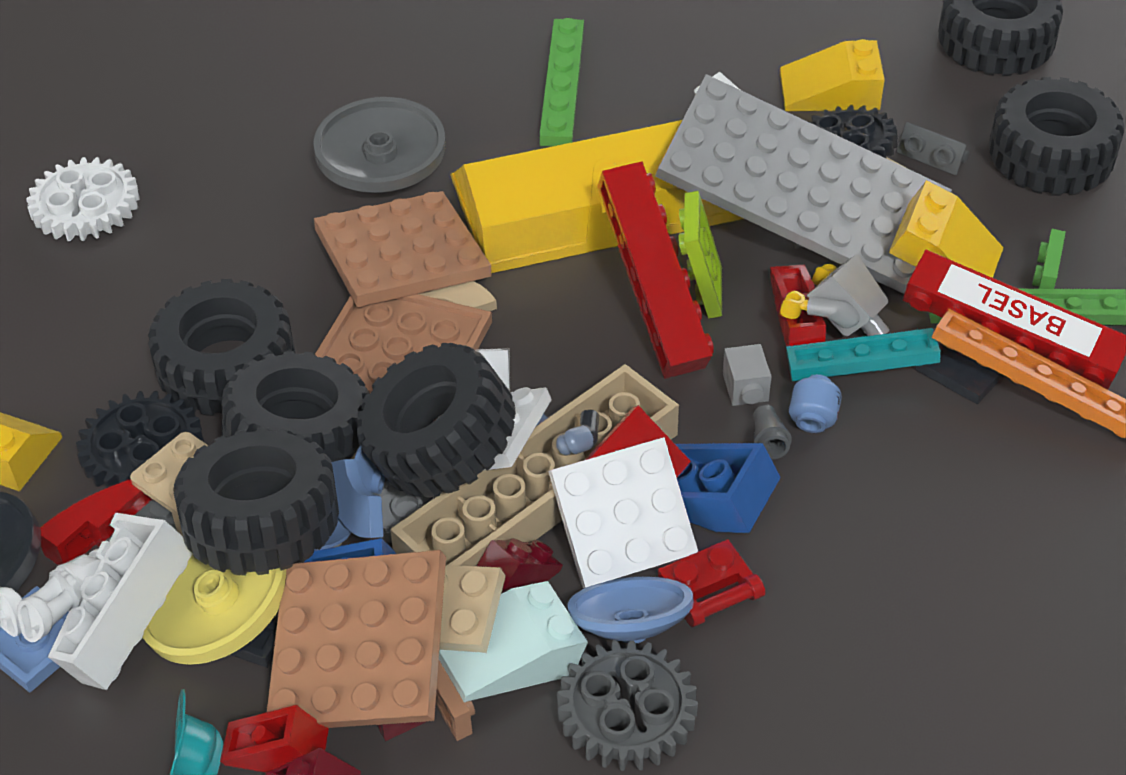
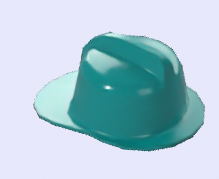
M181 689L176 718L174 761L170 775H217L223 750L221 735L213 725L185 714V689Z

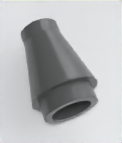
M762 405L758 407L753 414L755 420L754 443H763L771 459L781 458L789 451L792 442L791 434L772 406Z

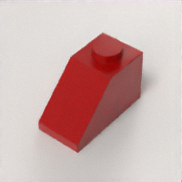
M298 705L228 722L220 762L225 766L268 773L318 748L325 750L329 728L317 723V719Z

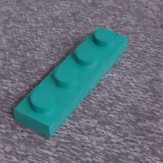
M933 328L786 347L792 381H798L816 374L830 377L940 363V349L937 340L931 338L934 333Z

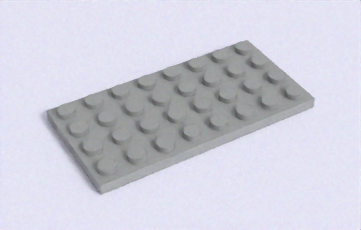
M707 74L655 177L687 192L699 191L702 199L841 265L855 254H858L875 281L905 294L908 281L916 267L890 254L889 251L908 203L926 180L950 193L952 191L948 187Z

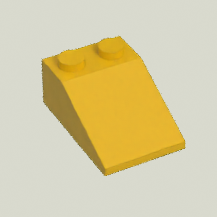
M877 40L844 41L780 67L785 111H823L825 109L835 111L837 106L842 110H847L850 105H853L854 110H858L863 105H866V110L873 108L880 110L885 79Z
M926 180L908 203L889 253L916 267L926 249L993 278L1004 247L958 196Z

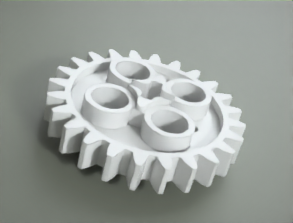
M85 157L81 159L80 164H75L72 160H68V167L65 168L57 164L55 165V173L45 171L46 179H36L37 187L29 188L31 196L27 197L28 210L31 220H34L35 227H42L43 234L45 235L52 232L54 239H58L65 234L67 241H71L75 235H79L81 241H85L87 234H92L97 239L100 235L99 231L102 230L109 234L112 233V225L122 227L124 226L122 218L133 217L131 210L138 208L136 201L140 200L136 179L132 177L131 171L129 169L124 170L121 163L113 166L111 159L101 164L99 157H96L92 163H87Z

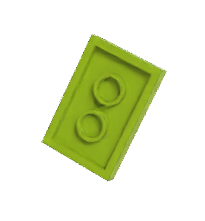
M699 191L685 193L684 208L679 209L680 223L684 230V233H679L680 250L682 255L688 254L689 257L687 259L688 275L690 280H696L697 282L695 284L697 302L699 305H704L708 318L721 317L722 265Z

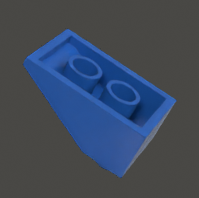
M675 444L691 461L677 477L689 522L715 532L750 533L781 478L764 444Z

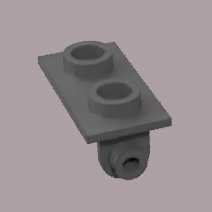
M910 122L905 124L897 149V153L953 175H957L961 162L965 163L967 161L970 151L966 150L967 144Z

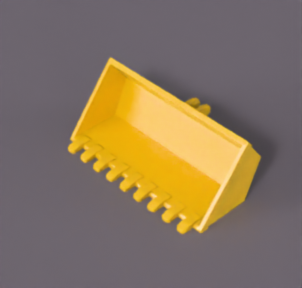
M682 120L464 164L454 173H451L450 175L470 233L490 262L491 273L618 246L597 188L603 170L643 161L646 172L651 173L656 186L654 195L658 205L662 204L666 211V228L669 235L684 232L680 223L679 209L684 208L685 193L688 192L655 177ZM701 198L709 226L744 219Z

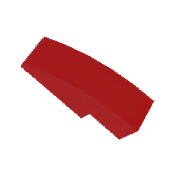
M805 264L770 267L777 314L786 346L825 342L826 324L823 317L808 315L806 310H801L800 316L796 319H789L780 314L782 303L789 292L798 291L804 295L805 300H809L807 294L815 286Z
M130 479L78 501L40 527L41 548L44 556L57 565H61L86 554L95 545L100 547L102 541H106L115 531L110 525L115 513L135 515L152 498L135 487Z

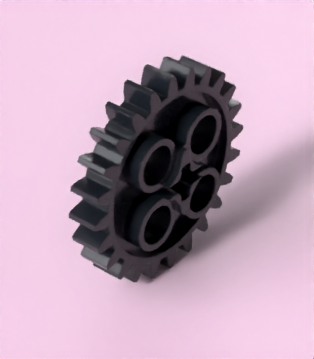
M850 105L847 110H842L837 106L835 112L830 113L825 109L823 110V116L820 117L813 114L811 115L812 122L807 121L884 158L886 156H893V148L898 147L897 129L893 118H887L886 112L878 114L877 108L866 111V105H863L858 110H854L853 105Z
M139 391L136 399L132 400L127 394H123V402L120 404L109 400L110 409L107 411L96 408L95 411L98 419L86 418L85 422L88 429L79 430L81 440L76 442V446L79 452L77 456L86 477H93L96 487L105 484L106 488L130 480V475L133 471L179 434L189 432L203 442L204 438L199 417L195 416L193 407L186 408L184 399L174 403L173 396L170 393L163 399H160L158 391H154L149 398H144L143 392Z

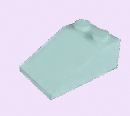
M545 581L512 588L501 594L487 653L439 650V661L463 702L558 680L564 676L569 677V665L571 663L579 664L581 655L588 642L549 582Z

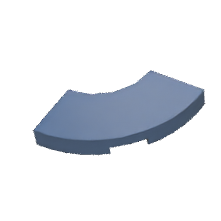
M343 459L331 462L339 506L338 518L349 531L359 537H383L382 498L379 495L371 494L365 488L360 477L357 459Z

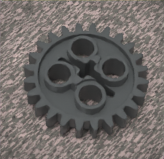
M613 640L612 651L606 652L598 644L596 645V657L593 658L583 652L581 655V666L573 663L569 665V677L564 676L561 678V691L557 693L558 706H560L558 707V720L563 722L564 736H572L573 748L576 750L586 746L587 760H591L599 753L602 755V767L605 768L612 759H617L621 771L625 770L628 760H634L637 768L643 770L644 758L649 757L653 763L660 765L661 751L671 757L675 756L676 743L686 745L687 731H694V716H697L698 702L695 701L697 688L690 685L691 673L689 671L680 672L681 661L679 659L667 663L666 649H663L656 655L651 654L652 646L649 642L643 647L642 651L636 650L635 641H629L627 649H621L619 643ZM612 676H615V677L617 678V680H618V682H619V684H620V687H619L618 683L615 682V680L613 679ZM631 678H642L644 680L635 681ZM620 691L624 699H620ZM602 693L605 694V696L597 697L593 696L592 694ZM650 711H661V712H663V714L655 715V714H651V713H649V712H650ZM635 721L637 725L639 724L640 728L644 731V733H641L638 730L637 726L635 725ZM617 726L624 728V730L613 731L610 728Z

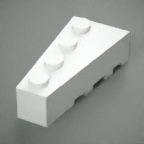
M115 513L110 523L115 531L109 542L102 541L96 553V556L101 561L95 574L86 576L79 589L83 597L81 604L70 609L48 658L82 684L105 690L108 689L111 682L118 677L121 666L133 647L142 639L144 630L152 617L164 604L166 595L174 582L186 569L188 560L193 553L187 549L183 536L165 520Z

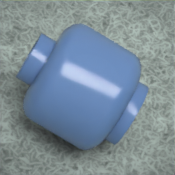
M818 374L796 382L789 406L791 419L798 428L809 433H820L833 426L838 418L842 398L840 389L828 377Z

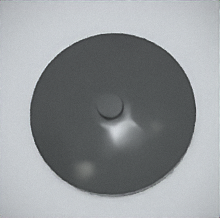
M375 97L349 103L332 112L317 128L313 146L316 163L328 179L351 190L376 193L409 187L432 174L444 158L446 139L442 122L425 106L402 98Z

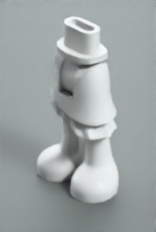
M98 549L93 550L89 555L83 554L67 563L58 565L56 569L49 572V580L46 584L29 597L22 599L12 588L0 587V626L13 637L22 633L29 642H36L46 636L51 631L52 626L70 609L80 606L83 597L79 589L86 576L95 574L101 561L96 556Z

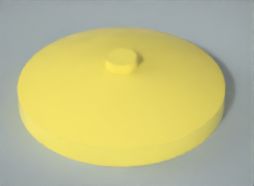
M192 554L186 569L178 576L166 595L164 604L156 611L145 628L142 638L158 655L179 664H202L226 657L252 641L277 614L284 592L286 569L282 571L280 568L269 570V574L257 575L256 572H247L246 576L234 575L228 569L225 572L215 570L209 564L205 565Z

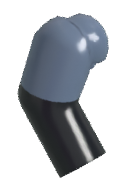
M589 409L582 411L579 426L569 429L565 434L558 436L556 441L558 451L568 456L571 453L579 454L595 447L598 441L599 413Z

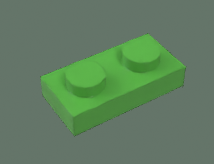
M1051 229L1049 241H1041L1037 262L1043 263V266L1036 265L1032 282L1033 286L1039 287L1038 289H1054L1066 231Z

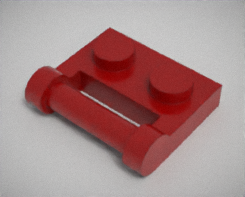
M729 539L658 569V577L681 582L691 589L694 603L692 609L684 618L691 627L704 623L705 617L748 598L754 601L766 594L761 578L757 574L752 573ZM736 582L739 583V585L730 588L724 592H721L717 595H714L708 599H705L701 602L696 601L697 599H700L706 595L716 592Z

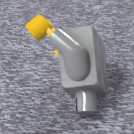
M855 254L838 268L833 264L817 267L812 278L813 284L817 286L807 294L809 300H805L804 295L800 292L792 291L786 295L780 309V314L789 319L798 318L801 310H806L808 315L827 317L844 336L851 335L859 328L867 336L887 334L890 331L878 315L887 305L888 299L858 254Z

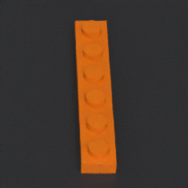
M948 309L936 326L931 338L941 342L947 348L956 350L976 360L980 365L989 367L1009 377L1013 382L1040 393L1049 401L1059 403L1078 413L1084 419L1092 420L1113 431L1117 436L1126 438L1125 398L951 309Z

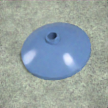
M619 578L591 585L577 592L568 602V613L574 623L587 632L610 640L623 641L625 643L635 641V643L646 640V638L663 633L683 620L693 607V593L685 584L667 578Z

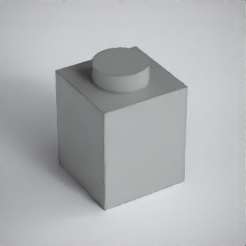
M761 344L725 348L723 377L732 406L769 401L771 374Z

